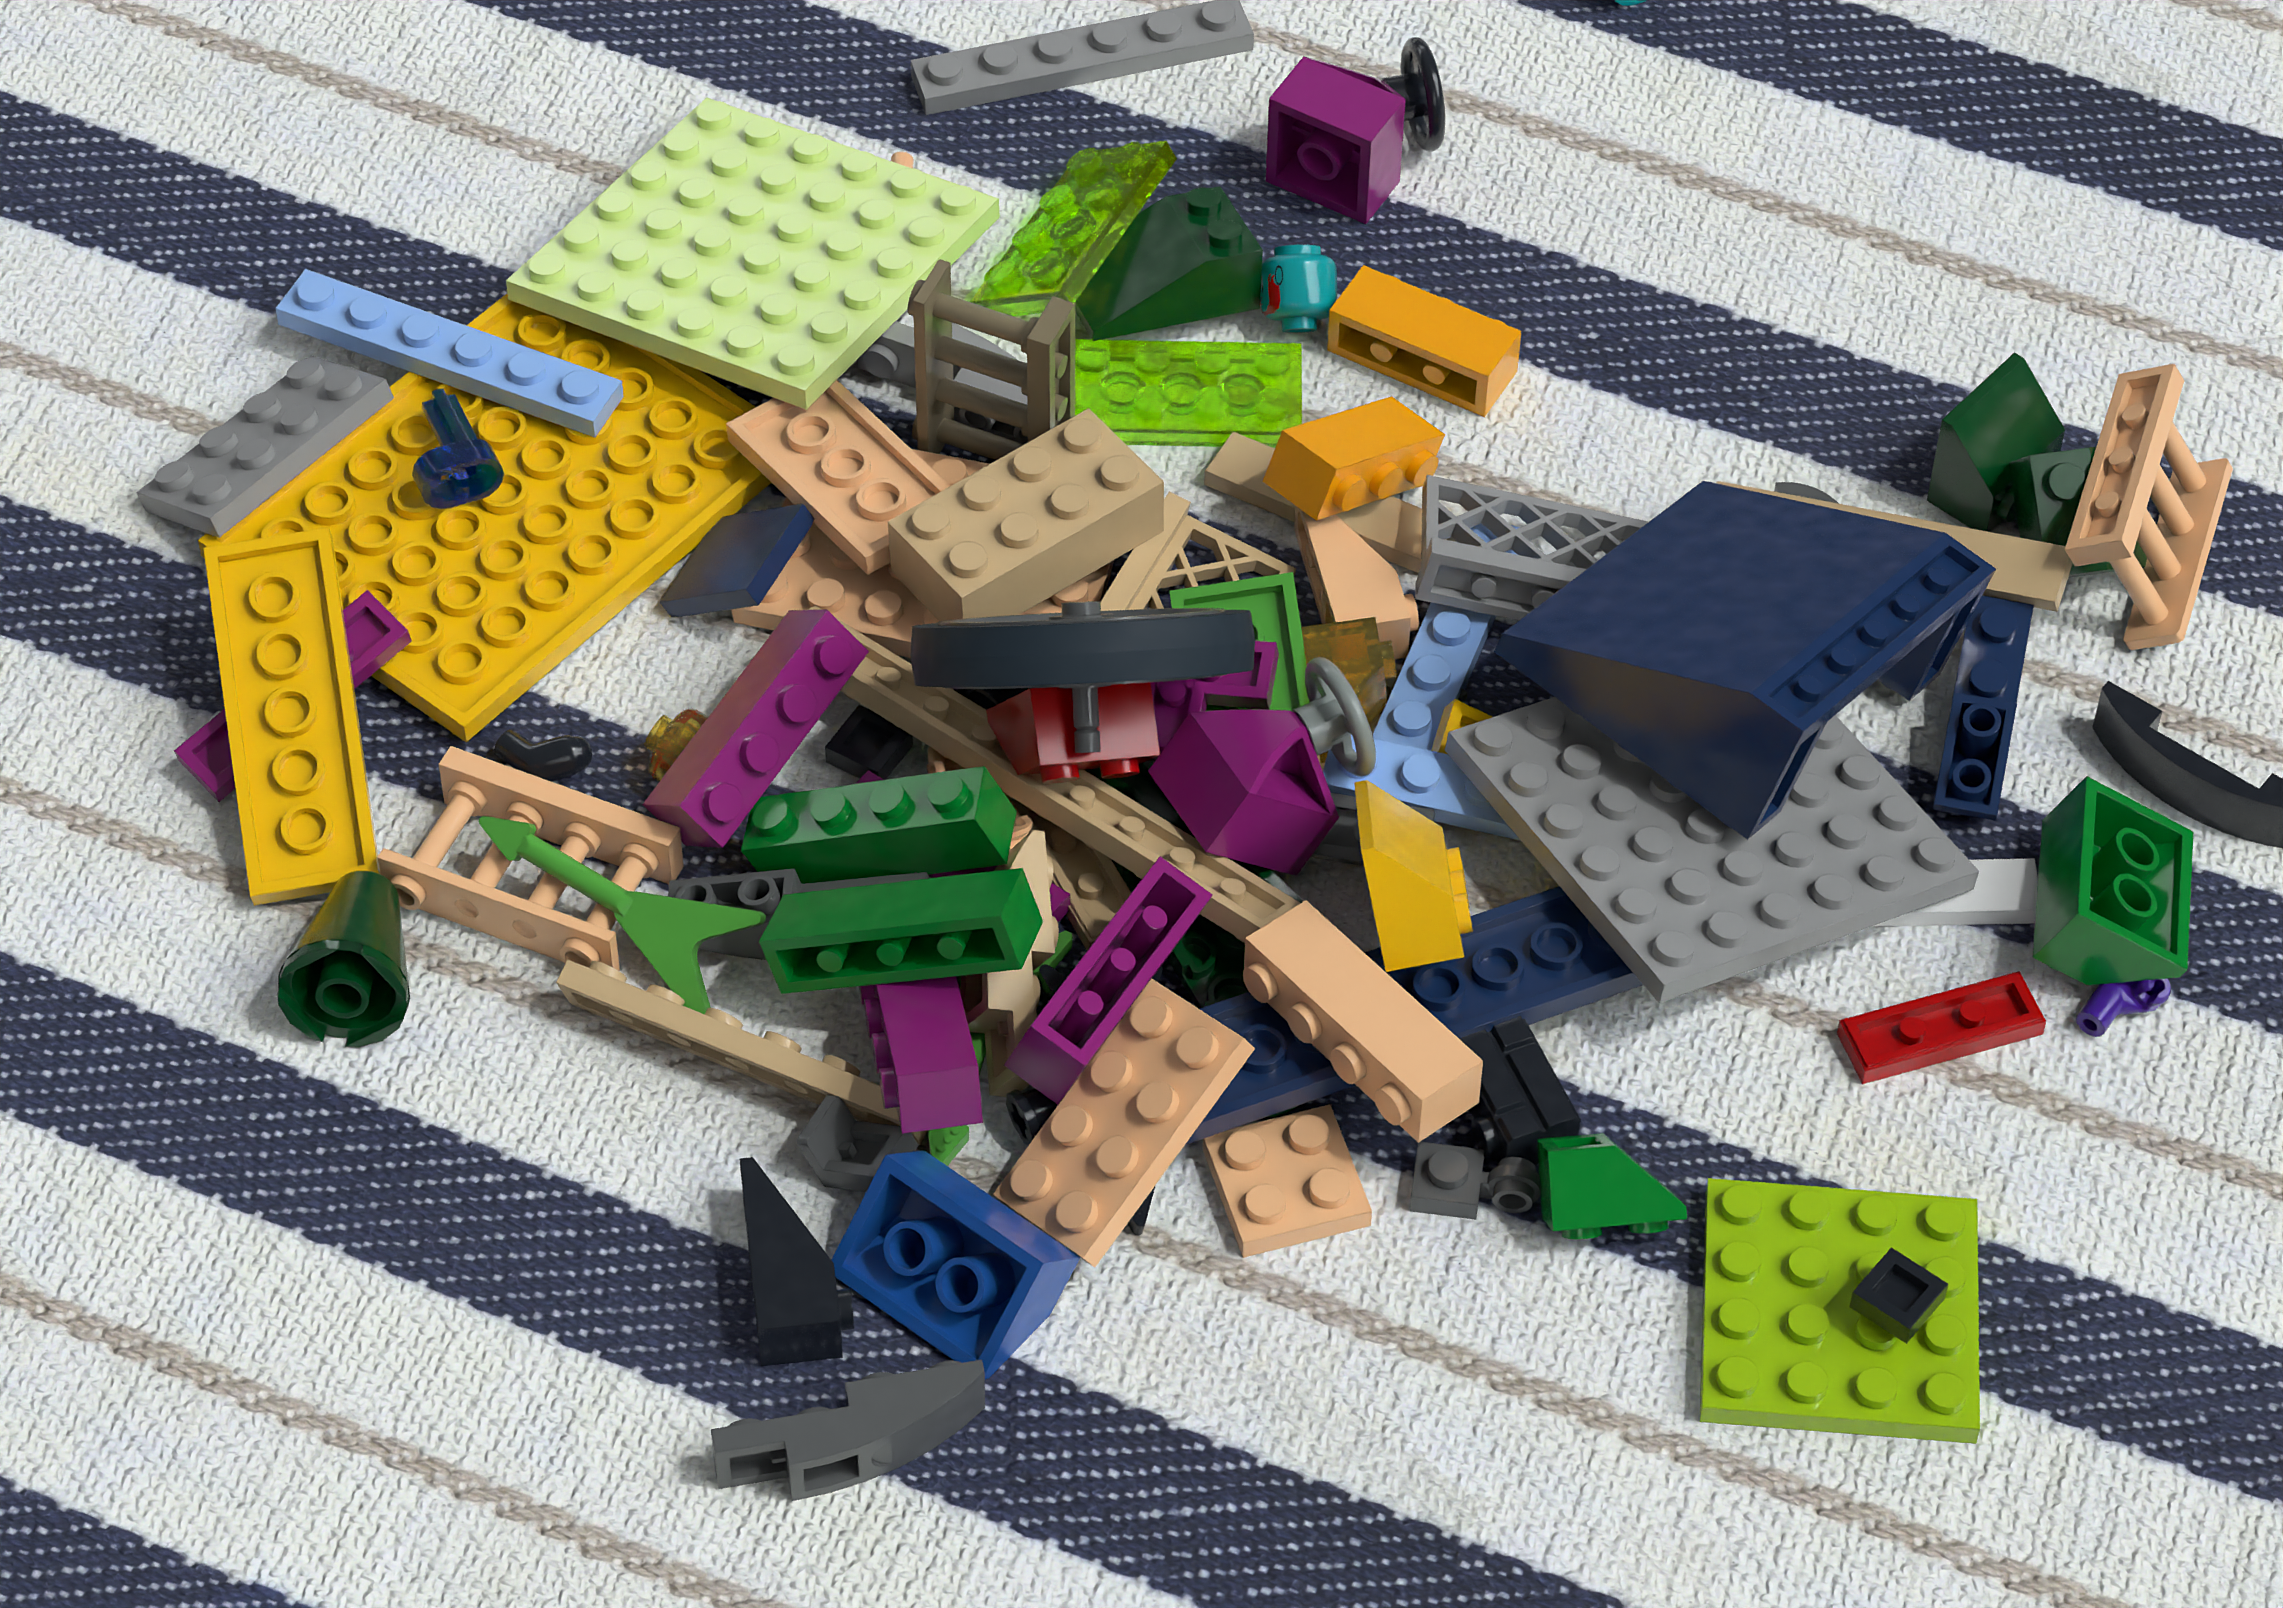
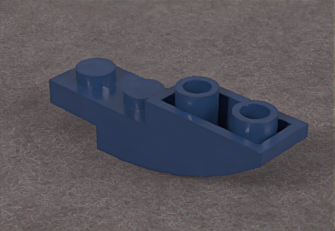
M1982 596L1965 627L1933 804L1934 810L1993 821L1997 819L2034 608L2032 604Z

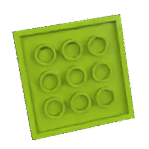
M1708 1178L1705 1193L1700 1422L1976 1444L1980 1432L1977 1199ZM1891 1247L1948 1283L1944 1301L1907 1344L1849 1307L1852 1292Z

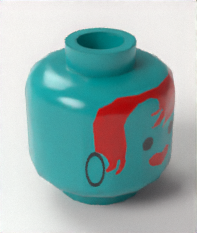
M1285 245L1275 247L1274 256L1262 263L1261 311L1271 320L1282 321V332L1306 333L1317 331V320L1328 318L1329 310L1337 300L1336 264L1330 257L1321 255V247L1317 245Z

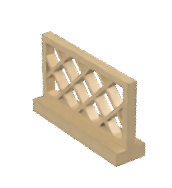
M1169 491L1164 499V531L1132 550L1100 602L1101 611L1147 609L1148 606L1150 609H1164L1157 593L1161 588L1184 584L1185 588L1197 587L1198 581L1224 577L1226 582L1239 580L1237 574L1255 571L1263 576L1293 572V575H1295L1296 568L1187 515L1191 502ZM1192 540L1213 550L1217 562L1190 567L1183 549L1188 541ZM1175 564L1177 570L1170 571Z

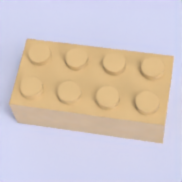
M1088 408L888 521L891 572L939 621L1020 615L1163 532L1164 481Z

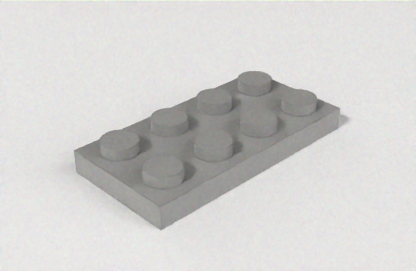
M315 356L302 359L294 363L287 370V375L268 390L248 399L243 409L226 423L206 432L201 437L199 444L184 456L160 468L155 478L136 493L146 512L220 538L394 399V396L385 378Z

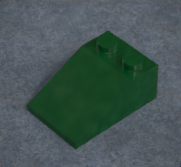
M1220 186L1214 188L1201 187L1192 189L1187 193L1166 196L1053 266V277L1068 301L1075 303V313L1091 339L1097 341L1260 309L1263 250Z

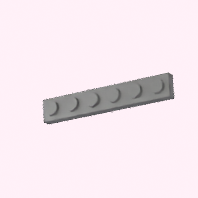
M1213 0L911 60V77L925 115L1251 51L1254 46V33L1240 0Z

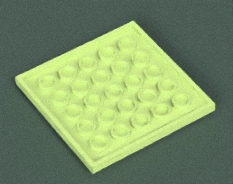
M706 97L506 280L508 300L807 410L908 309V301L914 285L920 279L924 281L927 279L939 259L950 262V265H952L1000 218L999 198Z

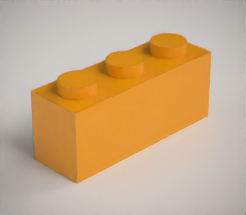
M1365 265L1361 267L1329 310L1327 351L1483 417L1487 415L1518 372L1521 341L1520 330Z
M1391 396L1282 430L1262 482L1317 521L1423 486L1426 476H1433L1438 467L1439 460L1436 456L1445 434Z

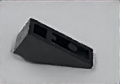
M753 1157L740 1158L743 1204L761 1367L843 1358L841 1331L854 1330L850 1288L837 1290L833 1261Z

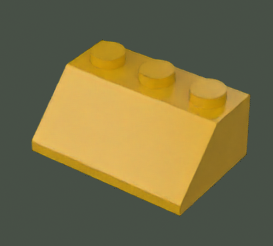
M1368 780L1354 782L1361 853L1385 971L1389 972L1463 958L1461 934L1473 932L1459 847L1447 849L1441 826Z

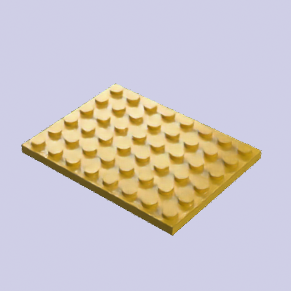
M505 294L466 326L622 380L624 397L596 437L408 372L390 386L394 399L220 538L206 533L198 540L201 557L205 559L203 549L205 547L329 527L333 538L343 610L368 590L408 630L412 642L371 676L465 742L475 736L698 546L706 533L722 517L734 515L772 483L728 441L726 423L756 408L754 405L698 369L508 300V294Z

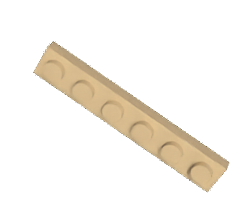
M567 959L556 981L571 1005L818 1105L822 1103L827 1095L839 1096L855 1120L900 1126L897 1108L884 1109L881 1086L859 1077L860 1070L843 1059L832 1055H825L821 1062L801 1054L802 1048L800 1045L781 1034L766 1031L763 1038L742 1030L743 1024L724 1011L707 1008L705 1014L683 1006L685 1003L684 999L664 987L650 984L647 991L625 983L627 977L623 973L598 961H592L588 968ZM927 1130L911 1132L920 1146Z

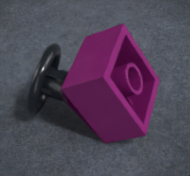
M1419 37L1408 39L1401 53V75L1384 77L1381 80L1348 68L1303 56L1269 98L1266 182L1367 224L1400 182L1404 121H1409L1415 140L1425 151L1433 152L1443 142L1445 135L1444 96L1437 64L1428 44Z

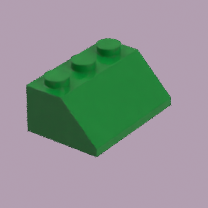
M2086 776L2042 820L2032 957L2085 985L2181 977L2188 968L2194 832Z

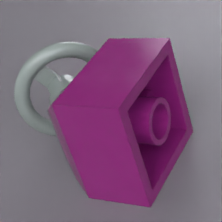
M1316 657L1309 661L1305 669V687L1309 703L1292 711L1215 710L1190 712L1148 770L1151 777L1205 852L1297 876L1339 819L1317 756L1331 750L1340 764L1348 772L1358 777L1367 776L1373 771L1376 763V749L1367 717L1352 686L1340 669L1330 660ZM1351 735L1354 739L1356 752L1352 747Z

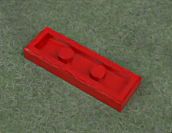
M2020 971L1839 1020L1837 1035L1863 1085L2043 1035L2046 1020Z

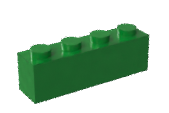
M985 766L765 796L759 798L749 813L741 851L757 872L795 868L801 884L920 872L936 874L1005 865L1008 861L1017 811Z
M1023 868L784 894L759 943L780 993L788 994L1020 970L1043 924V919Z

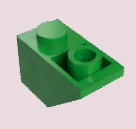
M1604 1133L1537 1139L1542 1219L1553 1232L1561 1231L1563 1238H1595L1602 1235V1227L1628 1225V1231L1633 1233H1656L1667 1230L1669 1228L1668 1221L1687 1219L1686 1205Z

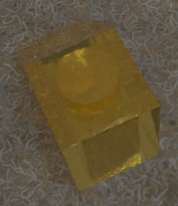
M1376 617L1301 627L1306 665L1316 657H1323L1334 663L1352 686L1365 712L1368 723H1370L1386 706L1385 679L1397 677L1392 641H1379ZM1328 751L1319 755L1320 763L1326 762Z

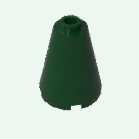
M354 871L341 877L280 969L277 992L278 1006L289 1023L309 1038L323 1043L325 1035L347 1038L345 1047H362L383 1041L398 1030L403 1022L410 1002V989L399 895L392 882L378 873Z

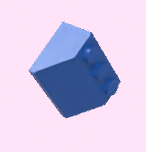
M921 1150L884 1156L831 1260L834 1263L835 1277L954 1361L964 1363L982 1360L986 1380L1050 1316L1081 1257L928 1152Z

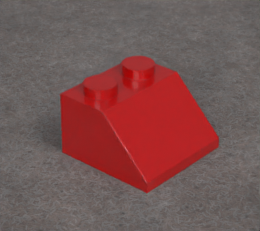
M1150 682L1112 684L1111 686L1098 687L1100 725L1097 730L1100 731V752L1075 753L1074 732L1077 729L1073 724L1072 688H1030L986 710L988 724L1017 775L1040 774L1042 784L1074 781L1080 779L1079 770L1100 768L1101 778L1103 779L1132 776L1140 773L1139 764L1160 755Z

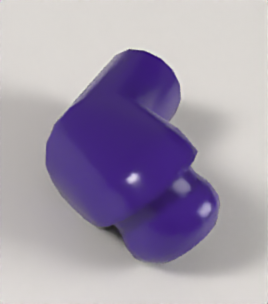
M2166 978L2099 984L2076 1015L2077 1025L2086 1034L2100 1037L2107 1031L2117 1015L2147 1013L2159 1008L2170 996V982Z

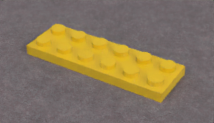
M323 527L203 548L250 898L254 906L330 893L338 880L350 872L371 871L380 874L336 558L330 528Z

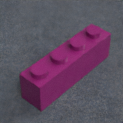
M827 609L789 610L642 805L658 820L679 827L681 842L685 846L723 848L869 651Z
M1159 856L1031 1024L1004 1066L1058 1105L1142 990L1184 937L1213 894Z
M956 976L859 986L861 1004L865 1008L868 1037L872 1039L876 1073H879L884 1109L897 1108L902 1134L983 1123L978 1063Z

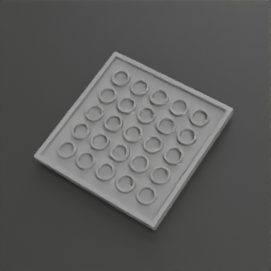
M1556 697L1448 732L1445 752L1659 1003L1971 891L1975 887L1979 870L1836 715L1826 723L1781 812L1748 840L1732 828L1726 826L1719 818L1684 792L1672 786L1668 780L1637 757L1622 749L1614 740L1583 717L1571 711Z

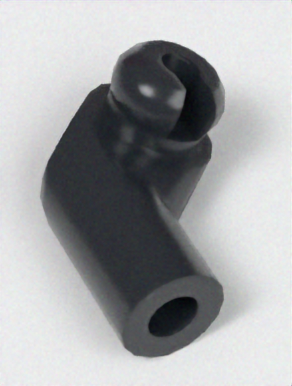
M511 729L505 731L499 737L494 748L496 757L514 769L551 782L573 776L585 769L590 764L593 755L589 742L580 736L562 735L534 744Z

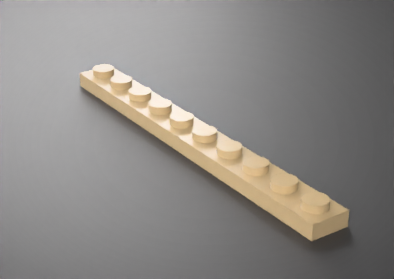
M815 605V606L811 607V608L808 609V610H822V609ZM837 619L869 651L840 690L847 697L858 701L965 769L985 766L1004 793L1032 809L1040 817L1048 819L1077 837L1090 848L1098 850L1127 868L1140 879H1143L1159 856H1161L1213 894L1200 914L1233 934L1238 940L1245 943L1247 936L1300 904L1299 901L1232 860L1205 852L1196 838L1085 770H1079L1080 779L1055 784H1042L1040 774L1017 775L988 724L987 713L984 708L950 688L916 686L912 664Z

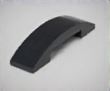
M2107 681L2101 689L2092 728L2112 758L2134 780L2161 801L2204 825L2247 841L2283 848V779L2272 773L2263 785L2257 788L2158 732L2162 710Z

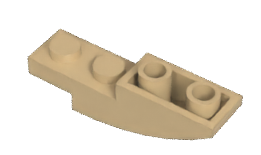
M1032 830L1010 849L1007 864L998 865L994 870L1023 868L1043 919V924L1022 969L961 976L960 995L969 1031L985 1033L990 1096L1006 1097L1008 1092L1015 1089L1022 1091L1030 1085L1005 1067L1004 1064L1037 1018L1036 1009L1040 999V983L1037 976L1033 975V971L1055 954L1058 942L1059 928L1056 918L1052 916L1050 901L1053 863L1051 858L1046 855L1044 831Z

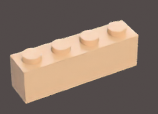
M1307 900L1245 938L1243 981L1252 996L1261 1003L1267 1002L1288 1022L1292 1032L1299 1040L1304 1043H1311L1331 1061L1334 1070L1342 1080L1349 1084H1355L1375 1102L1379 1112L1389 1123L1400 1125L1419 1143L1479 1103L1483 1060Z

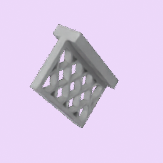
M1427 475L1422 488L1421 569L1415 583V599L1519 621L1597 562L1589 554L1590 552L1600 548L1606 554L1621 543L1619 539H1627L1647 524L1648 521ZM1439 500L1460 504L1468 512L1456 517ZM1504 513L1518 516L1527 525L1515 529L1500 515ZM1482 523L1498 538L1486 543L1470 528ZM1566 526L1578 529L1586 537L1575 542L1559 527ZM1541 536L1557 551L1545 555L1530 540ZM1453 537L1457 542L1445 539ZM1512 549L1516 554L1507 553L1506 551ZM1572 562L1576 567L1564 564Z

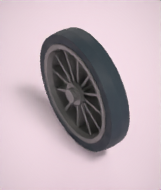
M1100 601L1061 603L1062 613L954 619L912 626L910 657L916 686L950 689L1072 688L1073 724L1077 729L1074 732L1075 753L1101 751L1100 731L1097 730L1100 725L1098 687L1111 686L1112 684L1216 677L1251 671L1254 667L1255 635L1250 610L1165 608L1101 611Z

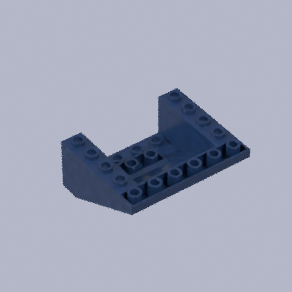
M1702 481L1502 633L1494 652L1517 668L1521 674L1529 677L1564 703L1571 711L1583 717L1614 740L1622 749L1630 752L1668 780L1672 786L1681 790L1703 806L1726 826L1732 828L1748 840L1781 812L1826 723L1877 679L1885 687L1897 692L1910 701L1941 674L1996 568L1945 532Z

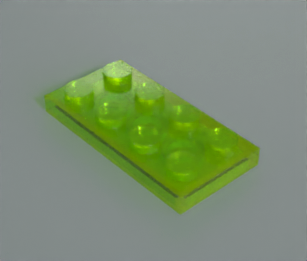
M1158 141L1144 144L1130 142L1121 147L1100 150L1086 148L1073 155L1066 164V171L1055 186L1041 197L1039 201L1040 206L1027 224L1014 234L1012 244L996 265L987 271L984 276V283L970 302L1011 316L1042 313L1052 296L1074 303L1177 160L1168 142Z
M1075 339V416L1089 408L1126 445L1222 447L1231 433L1236 432L1275 448L1282 430L1302 424V343L1146 340L1093 341L1092 339Z

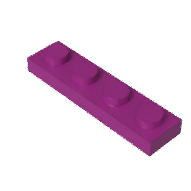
M368 590L343 610L354 689L412 642L408 630ZM224 708L174 750L178 761L218 802L236 789Z

